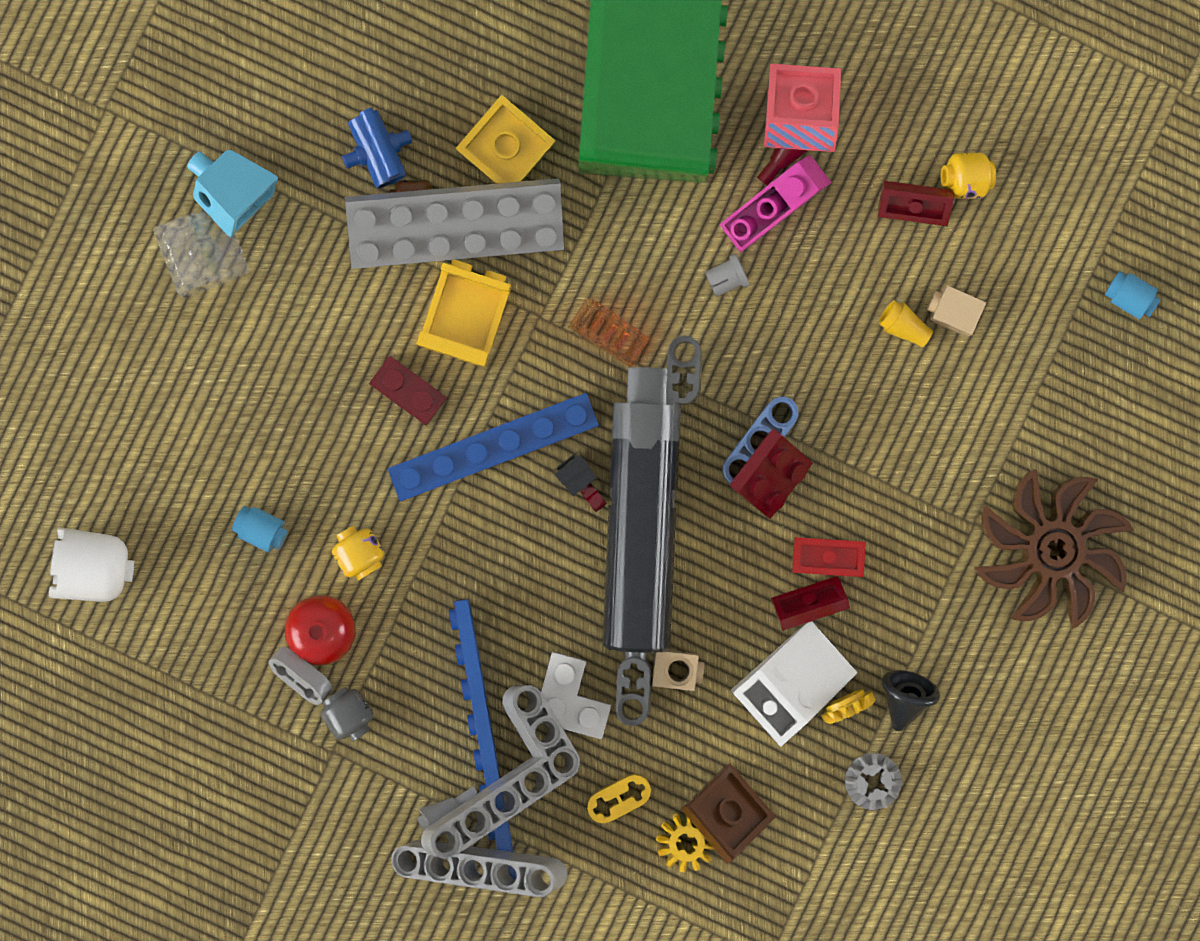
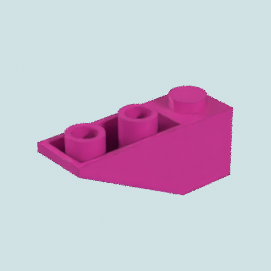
M809 155L795 163L719 225L741 253L832 182L813 157Z

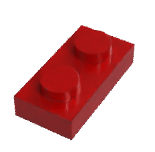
M794 537L792 573L864 577L866 542Z

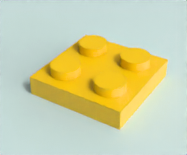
M501 95L455 149L495 184L522 182L552 148L556 140Z

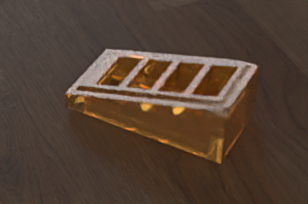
M592 298L585 300L569 325V328L628 367H632L650 339L647 335ZM595 311L598 313L597 317L589 329L585 328V324ZM606 319L609 320L610 324L602 336H597L596 333ZM619 327L622 329V332L612 346L608 342ZM629 335H632L635 339L626 353L623 354L620 352V349Z

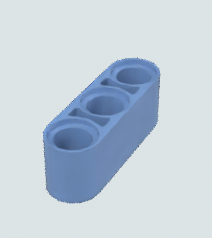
M778 397L771 400L722 465V474L729 484L734 480L729 473L730 464L734 460H742L747 463L756 451L750 443V438L755 432L760 431L768 435L773 428L785 437L798 418V408L792 399ZM778 403H783L790 409V418L786 423H778L772 417V409Z

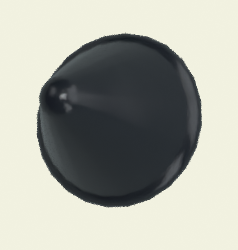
M893 670L887 672L882 677V686L886 694L891 724L895 731L904 730L940 699V692L937 686L920 674L906 670Z

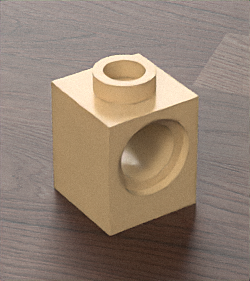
M945 286L941 292L935 290L930 299L927 310L932 313L928 321L969 337L973 335L986 302L950 286Z
M672 650L656 652L653 662L652 686L695 691V684H702L704 662H698L699 655L697 653ZM677 660L684 661L688 665L687 675L680 680H675L668 674L670 664Z

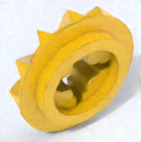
M860 689L830 702L825 706L826 710L820 715L825 723L833 724L873 705L876 699L873 691L865 692L864 689Z

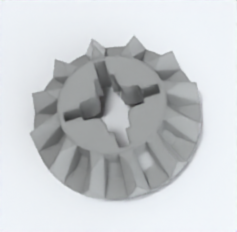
M868 753L855 759L849 766L845 776L846 790L852 801L858 806L872 811L887 808L898 798L903 784L898 766L889 757L879 753ZM883 769L880 773V781L887 789L884 791L883 789L873 788L872 791L865 795L868 791V783L861 774L875 776L877 772L879 773Z

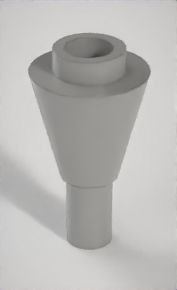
M471 787L456 798L452 797L419 808L421 816L416 819L422 830L424 831L428 826L475 796L478 792L474 787ZM443 832L439 833L436 838L438 839Z

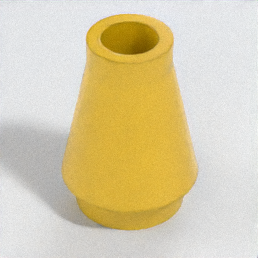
M895 300L890 302L878 321V324L884 327V332L912 342L921 348L927 344L933 334V330L904 302L900 304Z

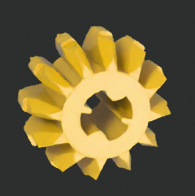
M673 813V820L676 824L674 827L666 821L661 823V827L669 835H656L657 842L667 844L657 850L659 856H665L672 853L666 861V865L669 868L677 860H680V872L685 873L687 862H691L693 869L698 871L700 870V865L697 858L700 857L709 863L711 856L704 849L713 850L714 848L708 840H704L706 838L687 816L686 822H681L679 814ZM682 834H687L689 838H696V842H691L693 846L691 849L686 850L683 845H676V842H681L680 836Z

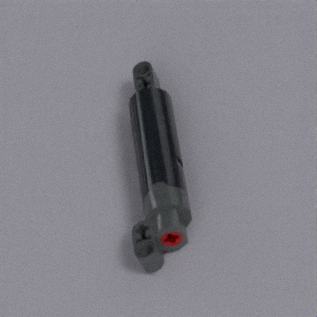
M686 335L679 336L671 342L668 350L667 369L629 367L627 403H613L610 497L612 498V505H609L602 645L608 650L625 652V660L619 666L617 673L616 714L621 722L629 726L642 723L649 715L651 709L652 667L649 661L646 660L647 653L666 652L670 649L676 508H673L676 500L678 486L681 404L688 405L697 400L701 391L702 348L695 339ZM682 343H690L695 348V356L689 362H680L676 358V349ZM675 367L685 370L695 368V374L687 372V383L693 386V392H687L686 398H681L680 393L674 391L675 385H681L682 373H674ZM633 663L638 664V670L644 671V676H640L637 679V689L644 688V694L637 691L624 693V687L627 689L632 687V676L626 675V670L630 669ZM628 699H636L642 704L643 712L640 717L632 718L625 713L624 704Z

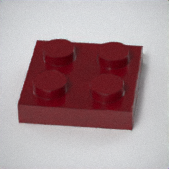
M772 428L729 486L771 520L774 514L783 507L786 498L796 485L805 478L808 469L813 463L783 435Z

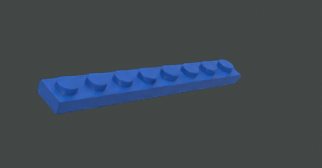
M468 598L454 601L455 609H449V617L452 631L459 630L461 644L455 645L458 666L465 665L467 679H462L461 685L464 700H471L473 714L467 715L470 735H477L479 749L473 750L476 770H483L486 784L480 785V791L500 779L501 776L470 599ZM500 792L495 798V806L498 811L506 806L503 792ZM509 821L488 833L489 841L496 840L497 850L514 852ZM508 865L509 875L516 880L517 874L515 869Z

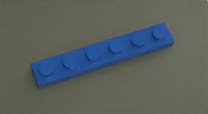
M584 393L387 469L401 502L598 427L599 424L588 395Z

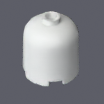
M57 528L58 539L63 540H55L50 575H54L53 584H56L57 587L50 586L49 598L106 602L119 596L125 581L132 582L135 561L128 560L127 547L121 539L107 534Z

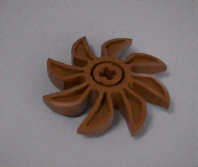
M1037 469L1028 472L1017 484L1013 495V511L1023 521L1027 522L1029 526L1025 534L1011 527L986 505L983 506L981 522L984 534L989 542L1000 550L1021 549L1022 558L1006 564L974 567L978 576L994 587L1015 589L1019 588L1033 572L1037 575V579L1033 583L1030 592L1010 616V619L1032 621L1043 617L1051 611L1057 603L1056 582L1061 578L1067 596L1070 628L1074 629L1081 625L1090 615L1095 601L1094 586L1079 573V568L1082 564L1095 570L1120 592H1124L1126 572L1118 555L1108 548L1087 549L1085 542L1089 537L1101 534L1134 531L1128 520L1121 514L1111 510L1093 509L1088 510L1078 520L1076 525L1073 526L1071 523V518L1075 514L1078 505L1098 479L1076 477L1060 484L1051 494L1052 515L1047 520L1041 504ZM1058 541L1056 548L1060 551L1059 554L1050 555L1051 550L1048 548V544L1050 542L1057 543Z

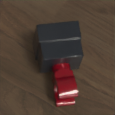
M575 452L552 472L572 496L580 492L594 511L597 512L607 503L591 484L597 477L581 455Z

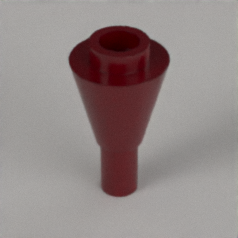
M774 148L770 157L771 160L757 178L768 186L781 169H785L809 150Z

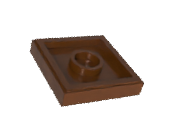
M731 763L724 766L681 808L727 864L733 861L776 818Z

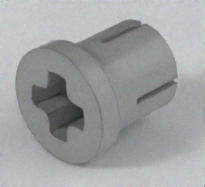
M736 253L729 256L730 260L705 271L716 297L740 286H743V288L751 286Z

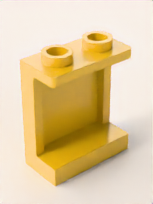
M453 259L451 265L442 264L441 274L427 318L416 344L419 347L486 368L512 287L510 284L505 283L506 276L486 270L485 276L471 272L472 265Z

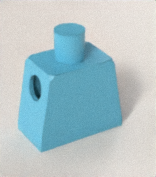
M226 150L215 162L199 151L191 158L187 165V168L198 176L193 192L195 201L230 238L274 196L278 181L276 175L233 150Z

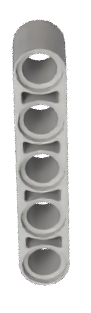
M421 839L414 840L397 848L392 854L391 859L394 871L399 876L405 878L535 897H544L563 887L568 877L565 865L556 858L469 846L456 856L449 858L450 870H447L442 863V858L427 854L422 847ZM435 841V846L439 851L443 850L448 844ZM410 851L415 854L417 865L412 863ZM475 860L482 865L483 875L477 872ZM508 865L515 869L517 874L516 880L509 875ZM542 870L549 874L550 885L543 881L541 876Z

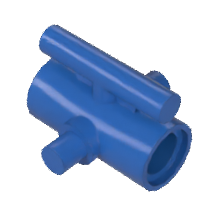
M368 108L361 111L359 116L348 122L357 146L353 147V152L343 155L342 160L347 169L356 165L361 167L367 166L376 189H380L396 183L407 176L397 153L401 151V147L412 143V138L408 130L397 134L394 132L388 133L378 110Z

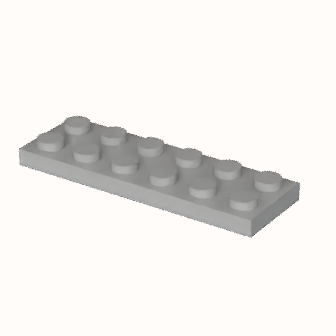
M559 178L345 197L351 269L564 250L561 183Z

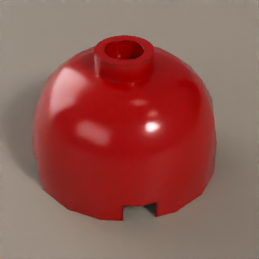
M314 595L299 601L289 612L285 622V639L289 649L313 666L329 665L342 659L351 649L356 637L355 621L351 610L341 600L329 595Z

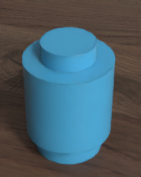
M1121 271L1117 273L1104 294L1111 298L1110 303L1139 320L1143 315L1150 317L1161 300L1156 297L1157 288L1130 272L1126 275Z
M243 506L232 526V531L238 534L239 539L268 553L273 548L279 550L288 534V530L284 529L285 521L255 506L252 508Z

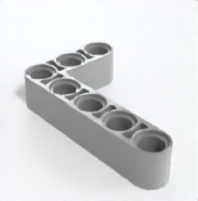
M514 685L507 689L503 696L504 709L533 757L428 826L421 837L422 847L427 854L442 859L456 856L577 773L580 767L578 753L538 688L527 685ZM522 692H525L528 695L529 704L525 710L521 711L517 705V698ZM543 722L547 728V734L542 741H539L535 735V729L539 723ZM558 753H561L565 759L564 767L560 771H557L553 765L554 758ZM532 772L535 775L536 784L532 790L528 791L525 788L524 780ZM500 792H504L507 797V804L502 810L498 811L495 806V798ZM474 811L478 822L476 827L469 831L466 828L465 819L470 812ZM444 831L448 837V844L443 850L439 851L435 846V839L439 833Z

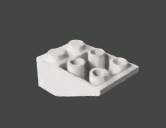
M811 621L799 628L734 686L731 691L781 747L804 727L857 674V671Z

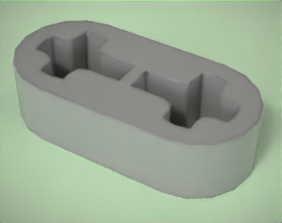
M281 647L269 660L268 664L271 670L310 703L320 705L332 692V685L329 680L307 661L298 657L291 649Z

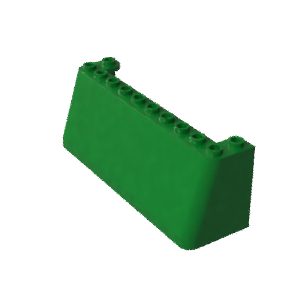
M590 0L579 149V174L706 183L708 174L714 175L717 162V148H711L712 134H718L720 113L713 112L714 98L721 99L723 77L716 76L717 62H724L725 41H719V27H726L728 5H721V0Z

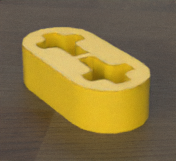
M633 773L596 791L588 800L587 809L590 817L598 823L605 824L642 806L648 801L651 794L648 780L640 774ZM634 781L636 785L643 784L645 786L641 790L642 797L636 800L633 795L623 800L620 797L621 794L629 790L628 783ZM602 797L606 802L616 797L618 802L609 807L610 814L604 816L602 812L595 813L594 808L597 807L598 798Z

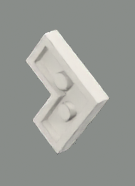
M552 652L541 691L542 695L563 729L602 739L611 704L577 695L586 665L585 660Z

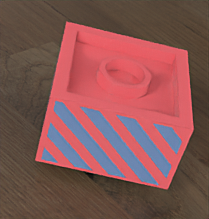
M770 63L764 147L835 152L839 128L841 68Z

